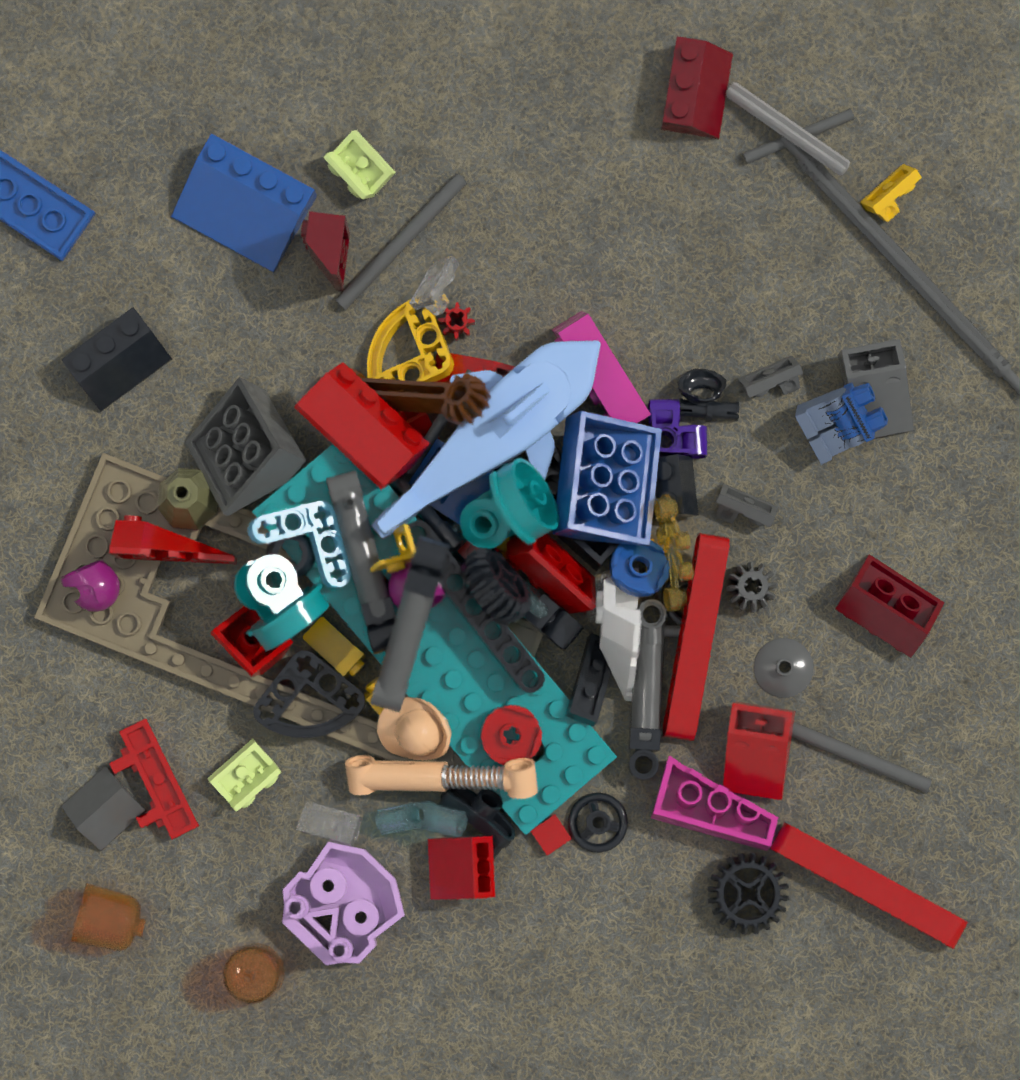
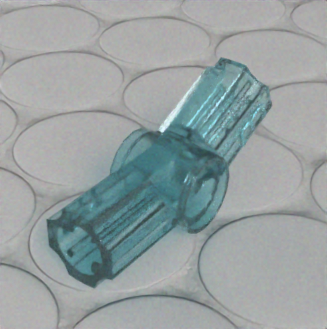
M422 800L378 809L375 821L382 835L421 828L460 838L467 827L468 818L465 811L441 806L431 800ZM420 808L424 813L423 821L419 817Z

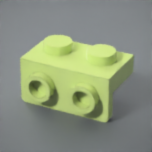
M357 130L351 131L333 152H328L324 156V159L329 163L328 168L336 176L342 177L348 184V190L355 197L361 199L372 198L396 173Z
M252 738L207 779L237 812L241 808L248 807L254 801L255 795L263 788L272 786L278 779L281 770Z

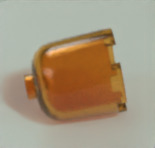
M86 883L71 942L112 951L126 950L132 945L135 936L142 937L146 919L140 918V903L135 897Z
M261 943L245 944L236 949L226 960L222 972L223 984L228 993L237 1001L246 1004L262 1003L274 997L282 987L285 978L284 963L279 954L271 947ZM247 970H252L250 974L245 973Z

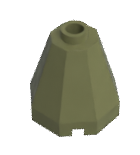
M178 468L159 484L157 509L174 529L200 530L209 520L218 515L219 505L201 470ZM188 491L187 496L185 498H181V496L185 495V492Z

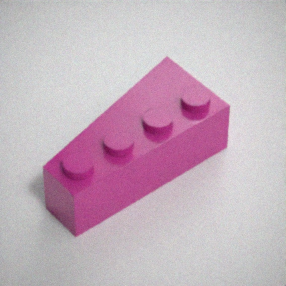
M580 311L552 329L557 337L554 340L555 342L600 341L601 346L594 383L588 396L595 406L597 404L601 405L605 412L603 416L639 423L651 415L588 313Z
M668 756L651 819L764 851L771 847L778 821L777 816L747 799L737 796L726 787L716 784L702 776L703 774L679 763L678 760Z

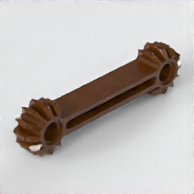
M352 369L358 377L375 390L396 411L443 414L448 421L462 427L466 423L473 425L475 418L478 416L483 418L482 411L490 408L488 401L491 395L485 386L486 384L480 378L465 373L462 377L455 375L454 381L451 383L365 378L360 371Z

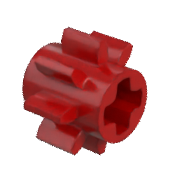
M456 302L455 308L451 310L444 307L443 310L446 317L438 319L439 324L446 325L443 335L446 336L452 333L454 334L455 341H458L459 334L462 333L469 337L470 332L467 327L468 325H475V320L468 319L467 317L471 312V308L468 307L462 310L458 302ZM452 316L455 318L463 317L461 327L457 324L453 327L451 326Z

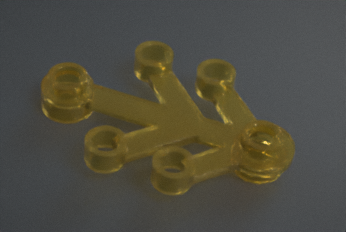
M663 494L661 498H656L654 502L655 516L657 521L660 522L656 530V538L659 546L664 545V555L670 564L671 587L664 588L663 601L667 612L679 611L687 605L686 592L684 589H679L678 576L681 581L692 580L694 572L691 562H683L680 551L690 549L691 542L689 533L687 531L680 532L675 518L678 516L677 502L669 494Z

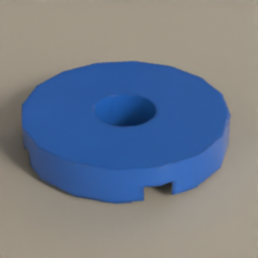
M650 540V546L647 547L619 544L610 559L609 571L611 579L620 590L628 595L636 597L651 596L658 592L668 579L670 570L669 560L667 561L663 549L652 540ZM634 561L643 562L647 567V572H636L632 567V563Z

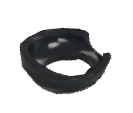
M699 368L686 372L678 381V389L681 395L689 402L695 404L709 403L719 399L727 385L726 379L721 374ZM706 388L714 393L713 397L700 399L698 395L691 394V392L695 389Z
M305 534L269 543L266 555L279 556V549L285 540L292 539L299 542L302 550V559L297 565L293 566L297 577L307 574L315 563L316 559L310 538Z

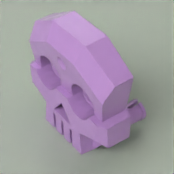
M328 842L308 872L300 871L283 888L284 911L282 923L325 965L360 963L376 947V937L405 916L396 878L366 849ZM326 880H331L334 883V889L330 892L325 891L323 888V883ZM360 911L367 915V920L364 923L356 921V914ZM332 914L330 932L315 917Z

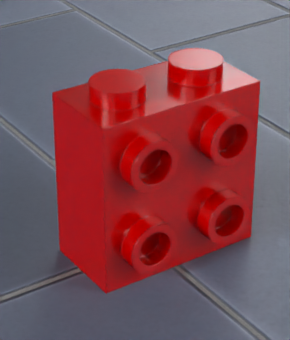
M493 836L428 839L430 900L495 897Z

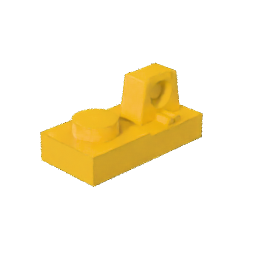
M902 164L861 200L860 204L866 211L876 214L885 222H889L900 212L895 199L911 192L915 187V183L922 176L916 168Z

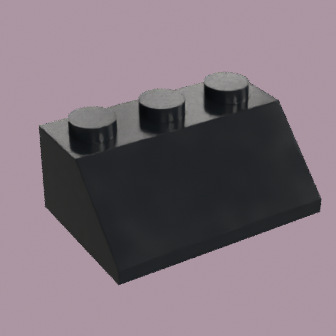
M132 307L61 360L102 412L171 361L172 358L135 308Z

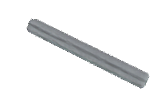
M733 82L727 89V98L841 176L848 170L850 166L848 159L736 82Z

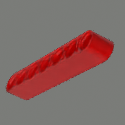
M698 533L663 721V737L694 741L729 553L730 540L727 537Z
M785 822L770 847L772 851L778 852L790 861L811 870L812 873L829 882L831 881L845 891L864 899L865 902L882 911H886L891 916L909 926L917 928L920 932L935 940H939L952 949H955L968 924L964 919Z

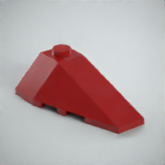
M125 515L124 520L115 521L109 553L117 559L237 565V558L234 555L142 521L141 516Z

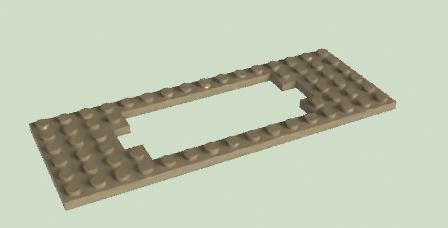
M102 453L34 618L255 706L273 681L259 675L251 677L244 669L158 635L171 604L170 601L150 593L162 561L117 559L111 555L109 550L115 521L124 520L125 515L141 516L142 521L149 522L197 541L201 529H174L157 509L159 484L166 477ZM188 491L185 492V495H182L181 498H185L188 494ZM218 507V515L205 524L209 528L265 550L269 544H257L250 539L248 527L250 522L256 517L252 511L244 508L226 516ZM261 524V527L257 528L258 534H264L266 538L268 531ZM282 548L279 549L278 555L292 560ZM104 560L118 576L120 592L117 600L111 607L99 612H90L82 609L74 602L80 598L79 590L76 587H63L61 577L95 561ZM519 619L507 625L530 654L535 657L543 634L524 619ZM278 684L277 690L281 696L288 697L293 694L294 689ZM271 692L268 698L273 699V702L268 707L262 705L260 709L274 714L272 710L278 703L282 708L285 702L277 699ZM300 693L283 714L282 718L302 726H309L329 721L343 711L334 705ZM359 715L342 729L327 735L390 761L447 762L449 768L451 765L454 768L457 765L459 768L462 765L466 767L465 763L450 746L444 756L432 760H413L395 755L382 745L377 733L378 723ZM473 788L469 789V790L475 792L476 794H478L479 791H480V789H478V788H477V789H473Z

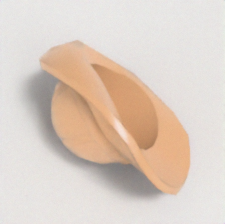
M406 697L400 713L384 708L379 716L377 733L382 745L389 752L413 760L437 759L444 756L450 746L452 731L447 719L436 707L423 699Z

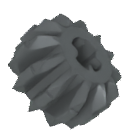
M749 561L747 563V572L741 565H738L736 571L740 577L735 574H730L728 577L730 581L737 584L727 586L726 591H737V594L730 601L734 603L741 598L743 600L739 606L741 611L746 608L747 603H750V610L752 613H755L757 611V601L763 609H766L768 603L764 597L769 600H774L776 597L768 589L777 588L778 583H768L767 580L774 573L769 571L764 576L762 574L765 568L763 563L758 566L757 571H754V564L752 561ZM749 580L751 583L757 581L759 586L756 590L759 593L747 592L745 587L748 584L745 581Z

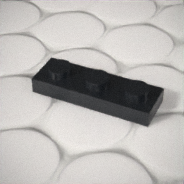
M593 633L587 637L566 713L567 717L590 726H595L598 722L611 670L599 647L600 636Z

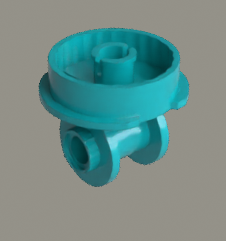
M516 459L509 464L502 465L497 472H492L489 475L491 490L486 491L479 498L467 504L460 518L463 535L471 544L479 548H494L514 533L525 543L532 544L539 537L556 529L559 524L557 504L548 484L538 470L524 459Z
M266 555L244 564L235 576V594L245 607L255 610L261 618L246 634L249 637L254 635L265 651L285 642L308 626L330 606L320 592L323 585L319 582L312 588L307 586L301 590L297 585V575L293 566L281 556Z

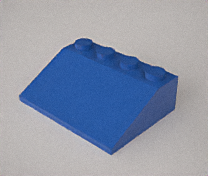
M211 134L196 159L171 217L274 273L317 195L315 189Z
M579 411L566 417L556 499L559 524L553 530V534L579 540L650 546L662 429L586 411Z

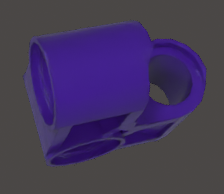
M649 399L648 410L651 414L648 416L649 426L662 429V435L669 437L672 441L671 447H660L659 457L676 454L691 456L693 459L708 457L707 426H679V399Z

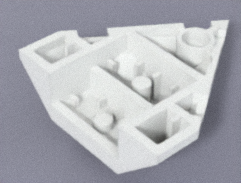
M633 567V569L639 573V568ZM611 577L603 580V591H597L596 623H601L599 647L625 701H631L641 629L640 610H637L638 597L626 594L616 586Z

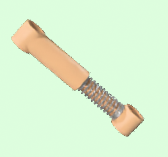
M357 755L345 761L348 790L353 795H367L376 790L446 792L451 787L453 789L478 788L480 790L482 788L485 790L487 788L490 790L493 788L497 790L499 788L508 792L509 797L515 799L530 798L538 793L535 762L529 758L510 760L505 764V767L498 766L497 769L495 766L492 768L490 766H487V768L482 766L480 769L479 766L475 768L473 765L471 768L468 765L466 767L462 765L460 768L458 765L455 768L451 765L449 768L447 762L375 760L370 755Z

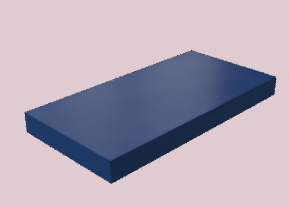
M0 150V221L63 262L96 213Z

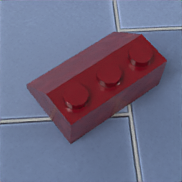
M677 36L661 130L719 139L733 53L708 41Z
M309 211L308 220L303 219L301 228L303 244H306L305 249L309 250L312 260L337 291H343L350 240L346 216Z
M869 554L835 609L846 618L867 629L872 635L881 638L897 651L911 658L928 636L945 602Z

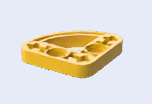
M420 297L408 300L385 318L372 339L367 357V376L373 379L396 380L394 377L398 375L399 380H405L406 372L409 369L416 368L420 372L419 378L416 381L436 382L450 375L454 367L452 356L435 313L428 301ZM417 307L423 309L422 315L427 323L421 324L418 317L414 315L416 314ZM408 321L421 355L382 372L384 354L391 338ZM434 331L437 334L436 340L429 345L423 344L422 336L424 333ZM437 351L440 358L444 361L442 363L443 368L438 369L435 366L436 360L432 352Z

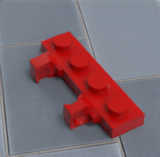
M145 718L119 731L126 747L120 750L123 757L109 763L114 775L131 767L134 773L139 772L153 800L149 802L151 810L139 817H135L140 828L143 829L155 822L158 828L165 826L173 840L199 827L148 720Z

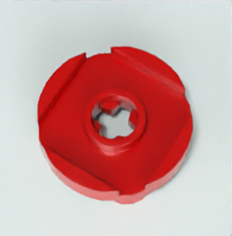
M506 705L495 708L485 718L481 727L480 738L483 749L490 758L499 764L505 765L513 759H531L535 756L541 745L542 731L532 712L521 706ZM511 726L516 728L515 733L520 736L518 740H513L511 744H507L503 732L504 730L509 731Z

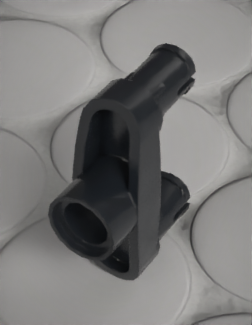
M451 787L441 794L440 802L430 813V818L433 822L438 815H441L436 824L444 826L453 813L456 812L485 836H493L494 860L503 848L508 847L515 838L514 828L499 812L503 805L501 797L490 789H482L476 794L467 788L453 789Z

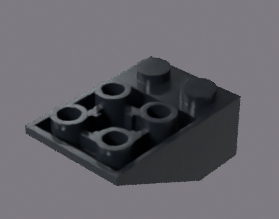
M679 454L659 457L652 521L699 516L693 458Z

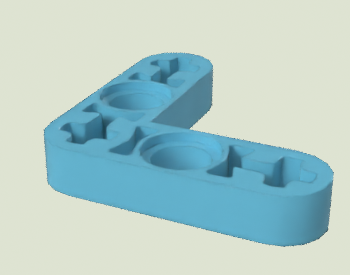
M317 501L263 515L250 522L248 534L250 539L257 544H267L309 533L323 584L329 588H339L349 582L351 577L349 562L335 511L328 502ZM318 509L320 512L325 511L326 517L322 518V523L320 519L314 518V513L318 512ZM288 514H293L298 518L299 526L295 531H290L285 526L284 520ZM261 522L263 526L276 524L278 528L267 532L266 538L264 534H258L257 528L261 527ZM330 526L331 531L317 533L318 529ZM325 536L331 537L335 543L332 553H326L321 548L320 543ZM338 556V560L333 561V564L332 562H325V559ZM334 569L340 570L342 576L338 577V583L336 578H330L329 573L333 572Z

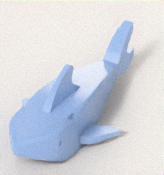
M558 341L545 344L532 352L504 377L489 370L468 373L480 378L486 384L485 386L491 395L488 401L490 408L483 410V418L479 416L475 418L473 425L470 423H466L462 427L459 425L412 487L377 517L371 527L382 540L387 538L399 526L412 520L424 507L506 464L524 451L526 452L528 462L538 470L545 480L555 448L551 430L578 408L591 392L601 346L600 341ZM455 375L450 377V383L454 381Z

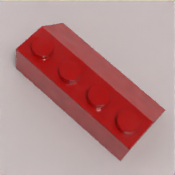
M344 362L327 372L294 407L381 490L414 467L430 445L419 431L405 421L395 409L389 406L375 390L370 388Z

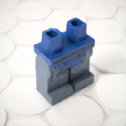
M851 382L844 385L843 388L797 405L795 418L806 438L809 439V443L821 465L832 460V456L874 439L875 432L887 425L888 418L881 407L867 412L864 406L875 401V394L869 383L854 387Z

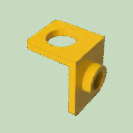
M407 523L402 524L393 532L400 556L378 561L370 567L371 572L387 569L388 573H393L404 569V564L412 561L415 545ZM403 535L406 539L407 548L403 544Z

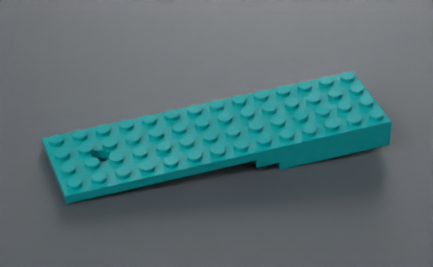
M332 444L254 509L252 513L257 518L317 501L328 502L333 507L326 478L356 470L370 526L399 497L389 485L381 490ZM318 509V512L314 513V518L320 519L322 523V518L326 517L325 511L320 512ZM288 514L285 517L284 523L286 528L290 531H295L299 526L298 518L293 514ZM414 517V518H413L412 520H410L407 524H410V523H412V522H414V521H419V520H418L416 517ZM276 524L264 526L268 532L278 529ZM330 526L318 529L317 533L331 531ZM414 526L410 529L414 543L418 542L420 536L425 537L423 528ZM371 527L380 561L400 556L394 534L382 540ZM328 536L322 538L320 543L322 550L326 553H332L335 548L333 539ZM292 539L285 540L281 548L297 565L302 559V550L299 542ZM403 539V544L405 548H407V545ZM338 556L325 559V562H332L333 564V561L338 560ZM315 560L313 567L305 576L313 585L321 582L323 587L320 589V592L330 606L373 654L352 573L346 585L339 588H329L323 584ZM334 569L333 572L329 573L330 578H336L338 583V577L342 576L341 571ZM384 569L383 574L389 581L392 573H388L387 569ZM452 574L448 577L447 586L451 591L457 592L462 588L463 580L459 575ZM446 596L438 605L430 609L406 695L431 703L444 715L452 731L450 747L465 765H468L470 768L472 765L475 768L479 766L480 769L482 766H485V768L487 766H490V768L495 766L496 769L498 766L505 767V765L499 764L490 758L483 749L480 738L482 724L495 708L517 705L532 712L542 731L541 743L544 749L542 756L534 761L538 793L530 798L515 799L509 797L508 792L505 790H500L499 788L497 790L492 789L501 797L503 810L524 835H527L617 758V756L592 726L566 716L570 700L531 654L530 656L544 673V684L540 690L531 693L518 688ZM475 598L469 599L465 605L467 613L472 616L477 615L482 608L479 604H476ZM392 602L395 615H397L398 607ZM490 622L485 626L484 633L486 637L492 640L499 636L500 627L497 623ZM509 646L504 650L503 658L507 663H514L518 659L519 652L514 646ZM386 652L373 654L381 665ZM527 670L522 676V682L526 687H532L537 682V675L533 670ZM511 726L509 731L504 730L503 732L507 744H511L513 740L519 739L520 735L515 733L516 728Z

